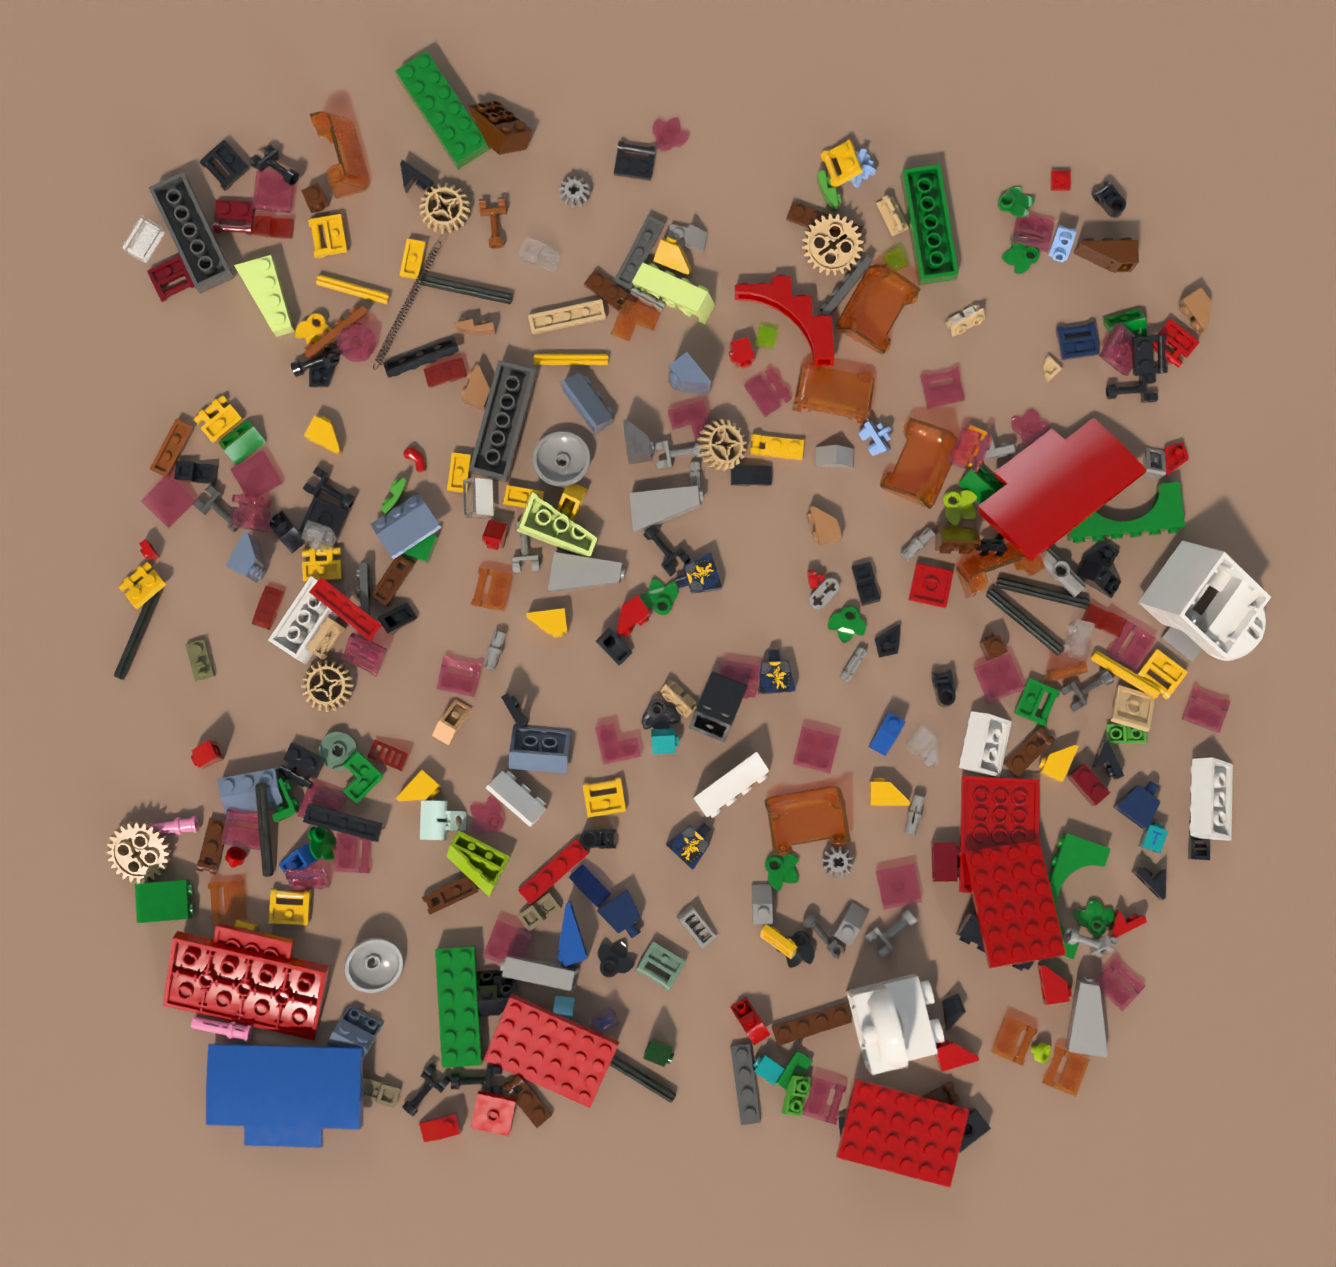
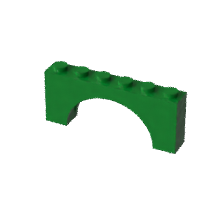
M1180 482L1159 484L1156 487L1157 492L1153 506L1141 518L1123 522L1113 521L1095 512L1067 533L1068 541H1073L1074 544L1084 543L1085 539H1092L1093 542L1103 541L1104 537H1111V540L1122 539L1123 535H1130V538L1141 537L1142 533H1149V536L1160 535L1162 531H1168V534L1179 533L1185 527Z
M1063 833V836H1059L1056 844L1058 850L1051 858L1050 873L1047 872L1056 913L1059 891L1065 880L1082 867L1091 865L1105 867L1110 848L1068 833ZM1058 918L1066 951L1064 957L1074 960L1079 943L1076 942V944L1071 945L1064 942L1065 930Z

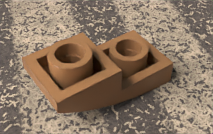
M461 318L458 322L454 323L456 331L470 335L496 334L493 322L482 321L475 326L473 319Z

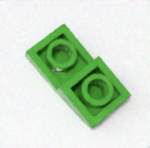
M825 170L818 171L816 178L820 192L828 206L833 211H837L839 204H841L840 193H836V187L828 188L831 186L830 178L826 176Z
M404 477L401 480L399 478L391 484L392 488L389 491L394 496L392 498L388 497L381 504L382 507L380 509L384 514L397 507L403 498L408 485Z
M1106 724L1107 741L1110 744L1147 743L1146 731L1122 724Z
M792 1076L785 1094L782 1114L802 1116L804 1097H809L810 1077Z

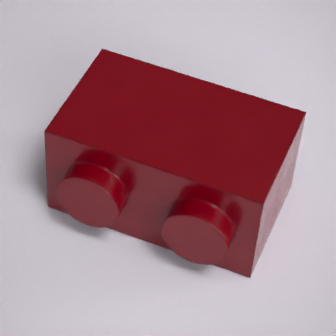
M1085 763L1080 764L1067 776L1091 806H1096L1110 794V791Z
M957 842L931 843L932 882L958 881L960 867L957 866V858H960V846H957Z

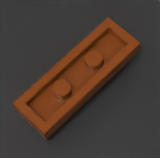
M175 419L150 470L169 478L194 427Z

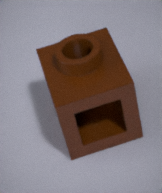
M319 183L301 190L311 213L320 212L329 206Z
M994 633L983 637L984 641L979 644L986 661L1008 652L1001 635L995 636Z

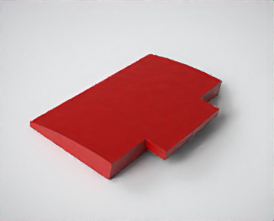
M1094 418L1066 439L1061 437L1055 430L1050 429L994 472L995 477L1005 486L978 506L979 515L1031 562L1144 475L1147 469Z
M217 923L214 939L177 931L172 939L163 1006L315 1040L329 965L291 957L294 944L292 939L223 923Z

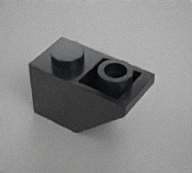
M283 511L272 516L267 522L279 540L292 554L307 542Z
M1088 559L1084 561L1077 573V576L1087 585L1110 598L1114 596L1121 584V581L1104 565Z

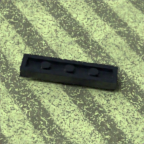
M454 336L385 361L383 365L388 378L399 376L408 370L417 369L424 364L433 363L440 358L452 356L459 352Z
M309 803L303 819L304 823L379 842L384 823Z

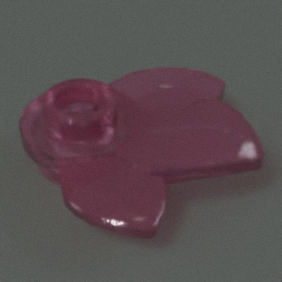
M677 117L670 119L665 124L657 119L653 124L652 131L656 137L655 144L660 151L666 152L673 147H680L689 138L688 132L680 131V122ZM663 140L668 141V144L662 145L661 142Z
M1034 409L1028 410L1023 418L1013 416L1011 420L1013 431L1020 434L1021 440L1027 445H1031L1049 430V422L1040 421V416Z
M489 796L486 805L473 804L470 806L471 814L475 819L471 823L470 828L474 832H498L503 828L504 820L500 815L501 805L495 798ZM496 819L498 821L497 826H492L491 820Z

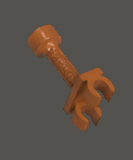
M505 197L498 198V208L487 209L486 199H480L481 217L490 216L492 238L488 239L489 248L504 247V241L502 237H499L497 215L507 214Z

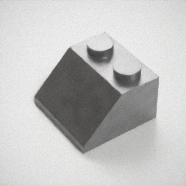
M627 419L623 420L629 464L651 461V456L654 455L653 441H649V436Z

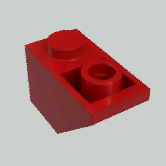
M488 520L482 536V541L488 549L497 551L498 548L503 549L508 525Z
M638 595L621 607L617 628L619 637L621 635L626 637L634 631L633 627L638 624L642 626L649 621L648 617L651 616V613Z
M747 997L730 1007L754 1045L771 1035Z

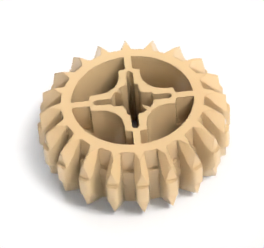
M438 183V189L431 186L432 192L425 191L426 197H421L423 204H419V208L422 210L419 213L423 217V223H428L427 227L429 229L433 227L435 233L440 229L441 234H444L445 230L448 229L449 234H451V228H455L458 231V224L464 226L463 220L469 219L467 213H470V208H468L470 203L466 200L467 195L462 194L461 188L456 190L454 184L449 188L448 183H445L442 188L441 184ZM441 196H451L454 199L445 200ZM436 199L437 206L430 213V206ZM441 203L448 208L449 215L442 209ZM460 204L458 214L456 215V217H453L452 211L456 209L457 205ZM441 217H444L448 221L442 222L436 220L435 218L439 219Z
M723 419L710 421L709 424L704 426L705 430L699 432L702 437L697 439L701 442V445H698L697 448L701 449L702 452L698 455H704L702 462H708V467H714L715 470L721 469L725 471L733 469L734 465H738L740 463L739 460L744 458L742 453L747 451L743 448V445L747 442L742 440L745 434H740L742 428H736V423H730L728 419L724 421ZM721 443H722V444H727L726 446H721V445L717 446V444H721Z
M325 660V666H323L321 661H318L319 668L311 665L313 672L305 671L309 677H302V680L307 682V684L301 685V688L307 689V691L302 692V695H309L305 700L307 703L313 700L312 708L319 704V711H322L324 706L326 712L330 711V706L336 711V704L344 707L341 701L349 702V699L345 696L346 694H353L348 688L354 687V684L348 683L353 678L352 676L345 677L349 670L342 671L344 665L340 664L336 668V661H333L331 666L329 660ZM326 671H335L340 676V679L330 680ZM320 673V683L313 688V681ZM326 680L328 683H333L329 686V692L325 688L322 689L326 685ZM342 684L341 693L337 698H334V690ZM324 692L329 701H320L314 694Z

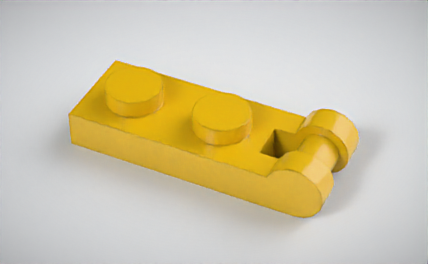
M751 435L752 448H750L749 452L751 455L802 460L804 440ZM760 443H765V449H760Z

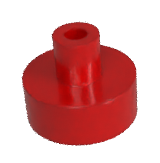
M815 569L807 570L810 589L818 588V582L825 581L824 574H816Z
M231 847L227 850L225 860L229 863L230 867L235 868L244 863L246 853L241 848Z

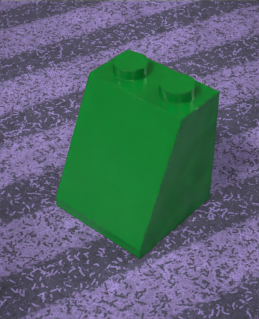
M190 880L135 884L137 923L192 919V915L195 914L194 903H191L194 887Z

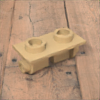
M887 195L882 198V201L876 203L892 237L909 229L893 196L889 197Z
M972 305L962 311L965 317L962 318L958 313L948 318L945 325L948 329L950 328L951 336L954 337L962 334L974 325H979L985 320L984 308H981L979 305Z
M670 680L659 692L666 701L676 707L679 714L688 718L697 708V702L688 693L682 698L680 694L684 690L675 681Z

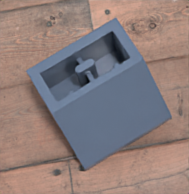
M349 1005L333 1030L328 1046L363 1047L364 1061L384 1023Z

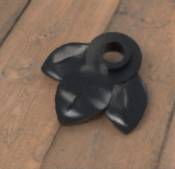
M660 699L652 700L648 704L647 712L642 716V726L644 729L652 727L653 729H667L670 727V723L680 722L677 710L674 707L666 706ZM655 706H658L661 710L659 712H655L653 708Z
M798 931L792 937H785L793 940L797 946L796 954L792 959L786 956L789 968L798 966L802 961L808 964L813 962L815 952L810 945L811 937L807 932ZM800 937L805 939V943L802 945L798 942Z
M625 942L616 943L611 948L607 944L602 943L599 947L600 971L604 976L613 977L617 973H627L635 965L634 959L626 957L627 946ZM607 964L613 965L612 971L606 970Z

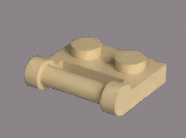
M328 617L321 624L320 630L311 639L306 650L325 661L329 650L339 635L343 634L346 629Z

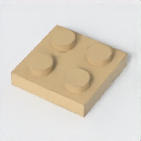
M1118 685L1114 698L1111 722L1148 732L1151 726L1155 698L1144 692Z

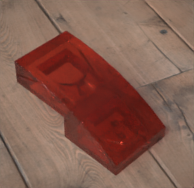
M253 215L251 234L270 238L292 239L294 220Z
M463 358L446 361L423 369L427 385L430 388L467 377Z
M265 586L252 620L253 625L268 630L271 629L277 616L279 605L284 597V591Z
M1089 604L1081 622L1116 637H1120L1127 619L1112 612H1107L1093 604Z

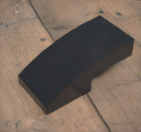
M176 461L174 479L215 485L218 466L189 461Z
M734 466L731 469V485L771 486L772 466Z
M870 562L851 566L861 605L865 606L880 602Z

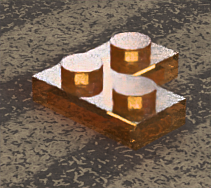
M624 299L611 335L629 341L636 324L654 330L660 312Z

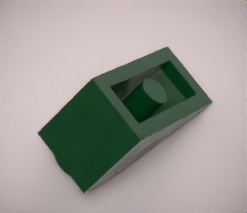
M652 1037L644 1052L643 1059L665 1067L666 1063L670 1064L674 1057V1053H672L673 1047Z

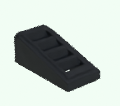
M1189 829L1188 859L1210 860V839L1190 836ZM1195 842H1204V846H1195ZM1195 850H1203V854H1195Z

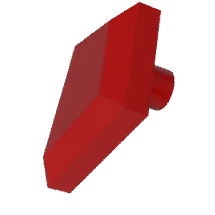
M1183 441L1164 448L1166 461L1165 476L1189 460Z

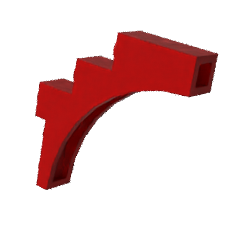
M777 275L772 277V284L760 282L758 284L740 283L735 285L734 300L760 303L779 311L788 317L806 338L812 352L814 366H833L832 316L821 314L813 317L811 296L801 294L792 297L791 276Z

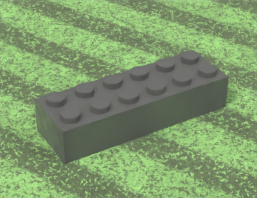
M184 172L149 187L198 292L201 294L235 278Z
M498 360L469 468L471 474L508 483L537 375L535 369Z

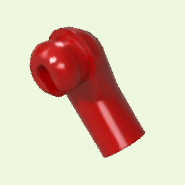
M414 447L405 449L403 455L406 459L415 461L416 471H426L423 454Z

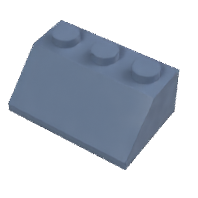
M688 352L669 365L668 383L674 390L678 389L680 393L708 395L710 393L711 380Z
M578 373L560 382L562 391L595 435L613 423L612 416L614 413L608 406L604 407L601 403L603 400L601 395L597 391L593 392L590 388L592 384L586 376L582 377Z
M419 493L370 524L392 559H395L441 529V526Z
M244 531L226 566L256 583L258 580L263 579L266 570H264L266 565L259 541Z
M513 726L509 749V769L567 774L571 731Z
M274 768L218 778L220 798L226 816L232 817L257 812L255 791L257 783H266L268 810L285 806L283 792L278 782V778H280L278 769Z

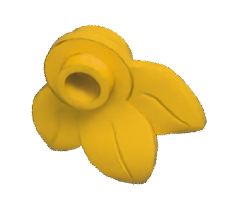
M313 313L308 317L307 321L299 323L295 331V337L305 338L308 345L312 341L316 343L321 339L319 335L327 329L331 331L332 328L326 324V319L322 314ZM318 320L320 322V325L315 326L313 324V321Z

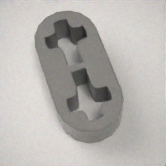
M832 578L826 579L810 596L809 606L814 610H821L836 595L839 590V583ZM833 583L835 591L830 590L825 594L824 591L827 589L825 584ZM822 594L824 596L821 600L822 605L817 604L815 606L813 604V597L818 598Z

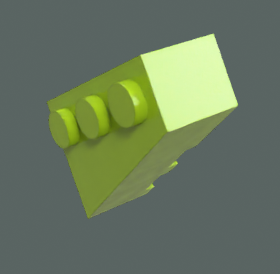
M459 830L451 842L446 855L489 898L510 859V856Z

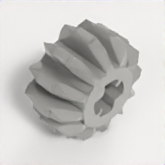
M575 175L574 180H571L570 176H568L567 182L561 181L562 187L558 188V192L561 193L559 198L564 200V205L567 206L571 203V208H574L576 203L579 207H582L581 201L587 203L588 199L586 196H590V191L587 190L589 184H584V178L578 181V176ZM573 189H577L575 194H572Z
M838 846L837 853L835 848L831 847L832 854L828 851L824 852L828 859L821 858V861L827 862V865H823L822 869L830 868L826 873L828 876L834 871V879H837L838 872L841 878H845L843 871L848 874L851 873L847 866L854 867V863H848V860L854 857L853 855L846 857L849 853L848 849L841 853L842 846ZM834 858L842 859V861H840L842 863L841 867H834Z

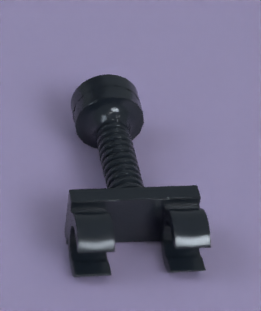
M270 144L263 148L266 150L263 159L256 154L250 158L252 160L250 164L253 168L262 172L270 166L283 175L284 182L290 186L295 185L299 180L298 172L293 169L287 170L276 162L279 159V151Z
M332 344L329 348L325 347L323 355L303 363L299 360L292 362L291 368L296 377L304 375L305 369L322 363L325 364L326 368H329L330 365H337L340 358L335 361L332 358H338L341 355V351L335 352L332 349L338 348L339 345Z
M1141 375L1139 377L1140 386L1118 388L1116 384H1107L1106 397L1107 399H1116L1117 395L1140 393L1141 403L1157 402L1158 393L1147 394L1146 384L1156 382V375Z
M316 467L313 473L321 478L316 488L306 483L302 489L316 497L323 490L336 499L341 500V506L349 510L354 504L356 497L350 493L344 495L326 484L330 475Z
M654 525L643 536L648 541L653 540L663 554L666 555L667 560L661 566L671 577L676 573L675 569L670 565L672 560L678 556L686 564L691 559L682 548L672 553L661 538L658 537L659 530Z
M998 533L994 539H982L981 544L976 548V551L982 550L978 556H987L989 551H995L997 553L994 557H1002L1004 551L1007 550L1003 541L1004 537Z
M432 1063L420 1075L427 1081V1084L414 1097L413 1101L407 1100L402 1105V1108L413 1117L419 1111L417 1106L424 1099L425 1095L429 1093L430 1089L434 1087L441 1093L451 1082L447 1076L439 1084L431 1079L429 1076L436 1069Z
M487 1066L485 1077L462 1078L459 1076V1073L451 1074V1090L459 1089L464 1084L487 1085V1093L502 1094V1086H491V1075L502 1074V1067Z

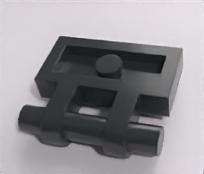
M291 742L283 759L289 762L288 767L281 765L278 768V772L282 773L283 777L287 779H293L299 786L311 789L314 783L309 778L311 775L318 777L326 759L295 742ZM297 767L303 770L302 775L295 772Z

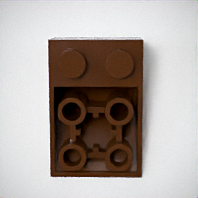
M493 100L491 102L469 105L468 108L486 144L497 154L501 155L527 150L532 129L525 122L518 119L513 112L507 110L501 102Z
M1130 237L1122 238L1121 240L1103 238L1102 241L1086 238L1074 250L1075 255L1112 273L1131 272L1139 263L1138 240H1132Z
M937 525L935 527V551H940V554H951V551H959V554L967 555L981 544L976 526Z

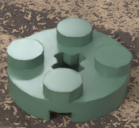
M333 732L324 737L319 746L318 753L320 757L326 759L324 762L325 766L329 769L341 771L347 769L342 763L355 750L358 751V747L350 735L342 732ZM336 746H339V748H343V752L341 753L340 757H338L337 754H333V751L336 750Z

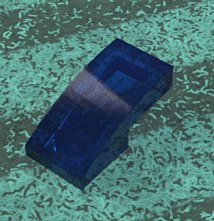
M583 864L569 876L570 880L596 907L611 895L604 885Z

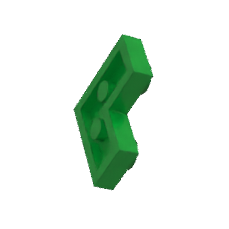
M357 750L342 763L355 775L342 790L356 804L384 777Z

